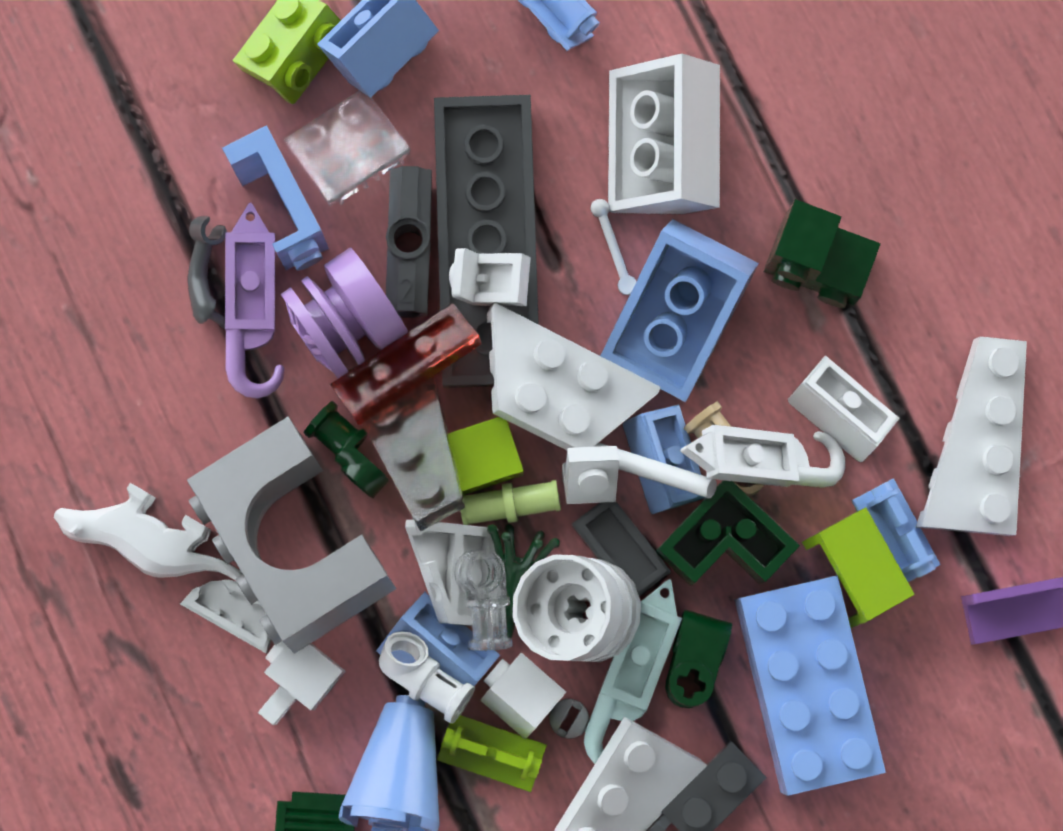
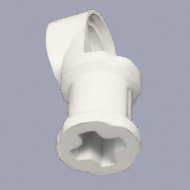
M401 631L391 634L385 641L379 657V666L382 672L409 690L408 696L416 701L419 699L425 701L443 713L444 720L453 724L470 701L475 687L470 683L463 685L440 670V663L428 656V647L419 636ZM396 650L406 651L414 657L416 662L410 664L402 663L394 658L391 652Z

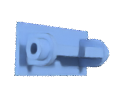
M518 0L523 6L530 9L546 27L550 37L560 43L566 51L591 39L594 36L592 32L600 24L595 18L596 10L586 0Z
M894 478L851 500L857 511L865 507L868 509L908 582L930 573L941 565L922 529L916 528L917 520Z

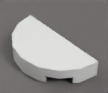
M230 579L210 581L193 589L180 603V605L264 653L268 652L271 639L260 623V619L265 617L266 613L259 601L252 605L249 603L236 581Z

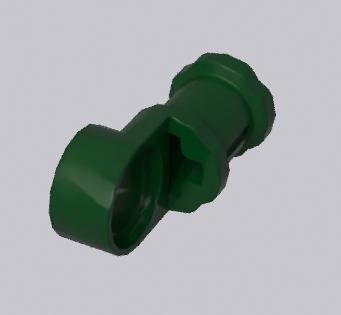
M331 401L312 419L304 430V434L308 438H317L336 455L334 461L342 467L340 470L364 493L374 498L387 484L389 479L357 450L368 437L369 432L364 428L360 430L355 428L337 411L338 405Z

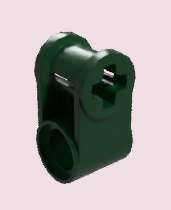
M684 609L673 644V656L665 681V691L667 697L674 705L690 709L703 704L710 698L713 692L718 670L728 647L732 623ZM691 672L695 674L694 682L701 685V692H694L689 698L683 696L684 688L677 685V679H683Z

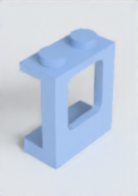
M267 125L223 147L222 149L241 185L244 186L269 174L298 231L272 244L285 270L295 266L296 270L300 271L318 263L323 258L321 252L329 249Z

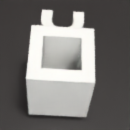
M282 641L274 645L265 657L271 664L264 672L279 684L280 687L258 713L272 725H277L296 700L301 702L310 711L315 710L346 671L312 643L294 654Z

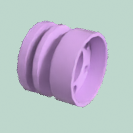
M351 247L324 265L325 272L332 285L323 292L308 276L301 280L313 299L307 304L303 305L291 287L281 293L286 303L291 324L316 361L333 372L338 380L349 374L337 355L343 350L347 349L359 366L365 363L364 355L357 342L364 336L378 349L383 351L408 334L407 328L393 305Z

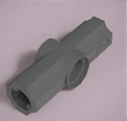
M401 166L390 169L388 229L386 233V296L400 318L428 316L432 170L419 166ZM404 233H416L421 237L422 244L414 252H402L396 247L397 239Z

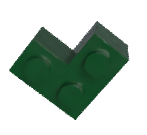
M795 199L782 220L763 272L773 275L772 282L783 288L799 291L802 286L818 292L817 298L826 304L839 308H845L846 303L854 306L862 297L881 243L838 228L842 216Z
M722 480L717 485L714 495L711 498H705L655 551L689 585L695 584L724 552L758 584H762L780 568L800 545L733 481Z

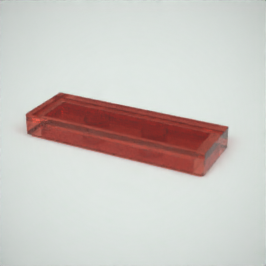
M452 303L332 382L330 386L359 426L480 346L482 342L477 332L454 303Z

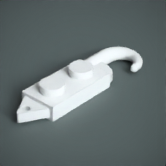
M712 425L702 430L701 437L680 450L681 453L706 470L707 479L783 487L800 485L824 488L834 486L842 478L845 471V456L841 446L829 434L820 431L815 432L813 437L816 441L821 442L830 454L831 461L828 468L810 467L805 449L799 440L794 437V434Z

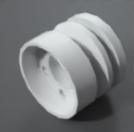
M551 555L535 562L521 576L513 595V619L520 638L531 651L549 660L602 662L619 655L632 642L640 624L641 601L634 582L622 568L601 559L576 555ZM585 601H589L591 606L587 608ZM586 612L588 619L583 618L582 614Z

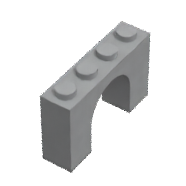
M286 417L190 477L187 481L195 493V496L189 499L193 510L204 525L211 521L219 534L212 539L216 549L227 564L235 561L243 574L235 579L241 591L251 605L259 601L264 609L266 616L260 619V623L275 645L283 641L295 654L397 588L362 535L306 568L284 570L272 567L262 561L257 546L259 525L266 511L279 498L323 471L300 432L290 418Z

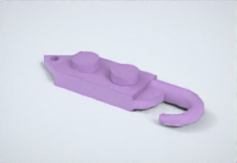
M249 203L232 232H225V369L228 381L235 391L245 397L261 398L269 396L278 389L283 381L285 369L283 365H277L270 380L262 384L251 382L245 373V350H253L265 346L273 339L275 333V249L272 245L275 243V233H269L253 204ZM252 214L255 216V219L248 221L246 219L247 215Z

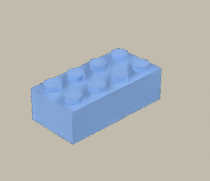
M838 575L735 599L780 793L789 796L886 773Z

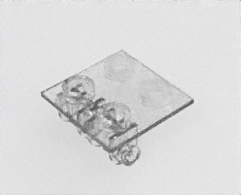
M360 90L284 139L319 188V192L329 207L336 202L340 206L344 204L345 199L359 191L357 188L359 184L364 190L367 189L369 186L366 180L371 176L376 182L381 179L378 174L379 171L384 175L391 168L405 164L403 159L410 155L411 151L408 144L373 98H370Z

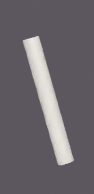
M597 443L594 447L608 446V445H605V444H602V443ZM617 448L619 470L706 498H711L716 491L717 482L715 479H707V476Z

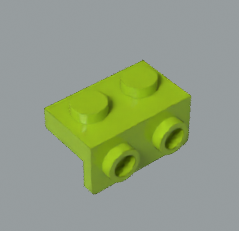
M277 0L232 61L243 72L272 87L285 101L295 104L328 60V57L317 44L341 20L327 4L320 0Z

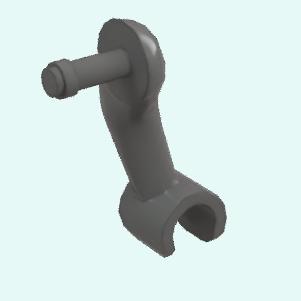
M199 216L191 222L189 227L190 236L195 241L187 275L193 317L199 324H203L208 319H211L225 329V316L214 310L216 300L212 297L209 289L208 265L213 245L223 242L227 230L225 226L217 225L207 237L205 228L210 222V217Z

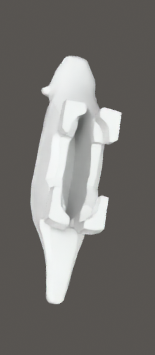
M132 483L127 488L129 499L124 503L87 511L60 508L54 514V519L62 533L69 539L77 542L109 546L117 550L141 572L153 577H178L201 571L219 572L233 580L243 575L239 569L221 559L194 552L199 545L208 541L211 529L187 515L182 520V526L185 530L168 528L165 523L157 518L146 515L147 509L156 498Z

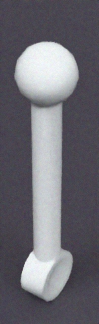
M596 199L592 202L590 209L592 214L598 217L616 266L620 278L617 285L618 290L623 295H630L637 281L628 274L607 215L610 209L609 204L604 199Z

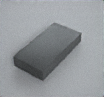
M617 502L598 503L572 523V527L597 559L605 560L623 569L634 582L639 598L671 574L670 569Z

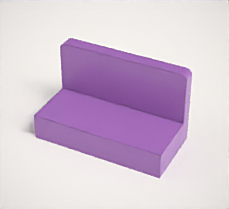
M1063 577L961 596L971 645L1063 628Z

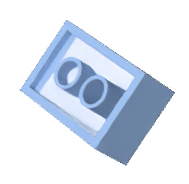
M672 219L661 230L600 356L660 386L661 390L686 402L759 263Z

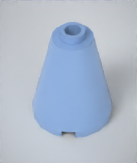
M408 695L396 696V702H388L384 705L340 807L338 817L340 821L357 827L359 818L369 820L368 824L372 826L371 831L439 830L434 712L425 708V701L421 699L418 701L413 700Z

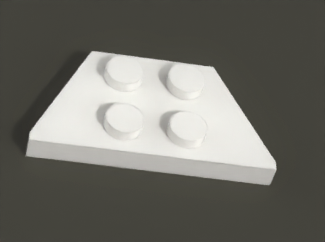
M494 303L487 312V323H491L493 349L489 352L490 372L494 377V387L491 390L493 414L565 450L567 448L594 447L659 393L660 386L497 303Z

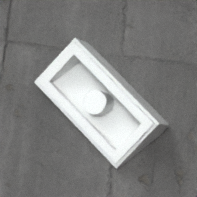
M826 355L788 398V402L822 432L833 437L842 449L859 462H863L878 447L899 420L897 415Z

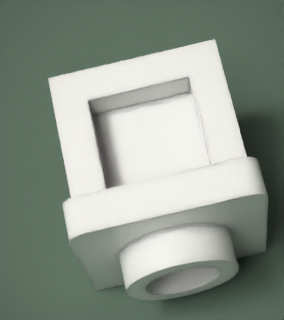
M466 248L456 249L455 260L449 272L452 297L474 306H492L494 303L501 306H527L531 257L522 253L478 254Z
M617 446L567 448V459L562 465V477L567 504L616 502L619 469Z

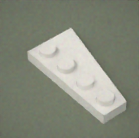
M981 336L973 340L956 395L958 400L952 421L947 424L942 440L945 442L938 466L933 470L928 486L930 489L924 510L920 512L916 528L1003 536L1016 535L1027 341Z
M624 717L554 831H646L661 816V811L708 765L700 758Z

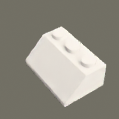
M677 54L609 71V212L686 214L720 208V65L686 54Z

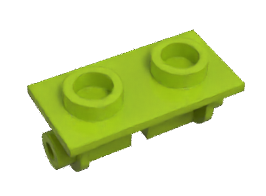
M460 715L453 724L449 723L437 760L531 792L547 744L529 738L524 739L520 735Z

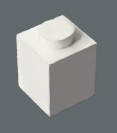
M520 653L511 665L502 659L484 679L483 682L490 689L480 701L521 737L526 739L554 708L566 691L523 653Z

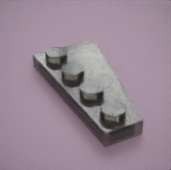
M422 330L366 360L361 366L357 365L349 369V374L339 380L420 532L465 508L455 460L447 435L446 420L438 395L439 389L430 360L429 345Z

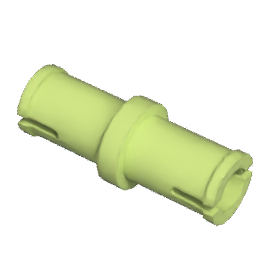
M556 480L514 488L512 483L502 484V490L466 496L459 495L463 525L506 518L508 523L518 522V516L554 510L561 511Z

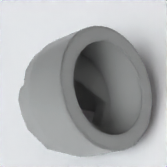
M564 699L559 701L551 710L549 721L551 728L557 735L566 739H573L585 732L589 722V714L581 702L575 699ZM571 706L580 711L568 732L560 728V725L566 719Z

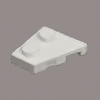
M418 519L406 520L405 528L438 622L441 624L492 627L496 554L491 534L487 532L488 527Z

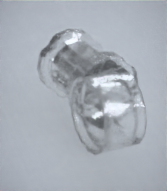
M470 550L464 552L457 560L454 575L456 583L465 592L466 607L471 609L473 639L468 641V650H500L513 647L512 638L507 637L506 607L510 605V596H507L504 562L493 551ZM478 559L484 560L488 566L487 580L481 586H477L471 576L472 566Z

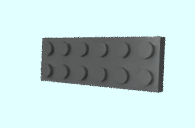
M531 95L434 98L442 385L443 388L494 386V377L490 372L489 352L493 349L491 323H487V312L491 306H474L452 297L449 272L455 260V251L461 248L469 249L478 254L522 253L531 257L527 306L503 307L539 325Z

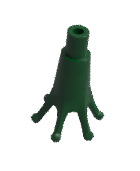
M492 524L488 525L487 532L491 534L497 562V581L493 611L497 614L493 638L512 641L515 627L513 595L521 576L535 562L546 558L554 548L559 547L560 540L557 538L551 539L534 561L537 551L543 547L542 539L545 538V533L542 530L538 531L524 557L519 558L515 554L513 525L507 524L504 527L505 532L501 535L505 548L503 553L497 527Z

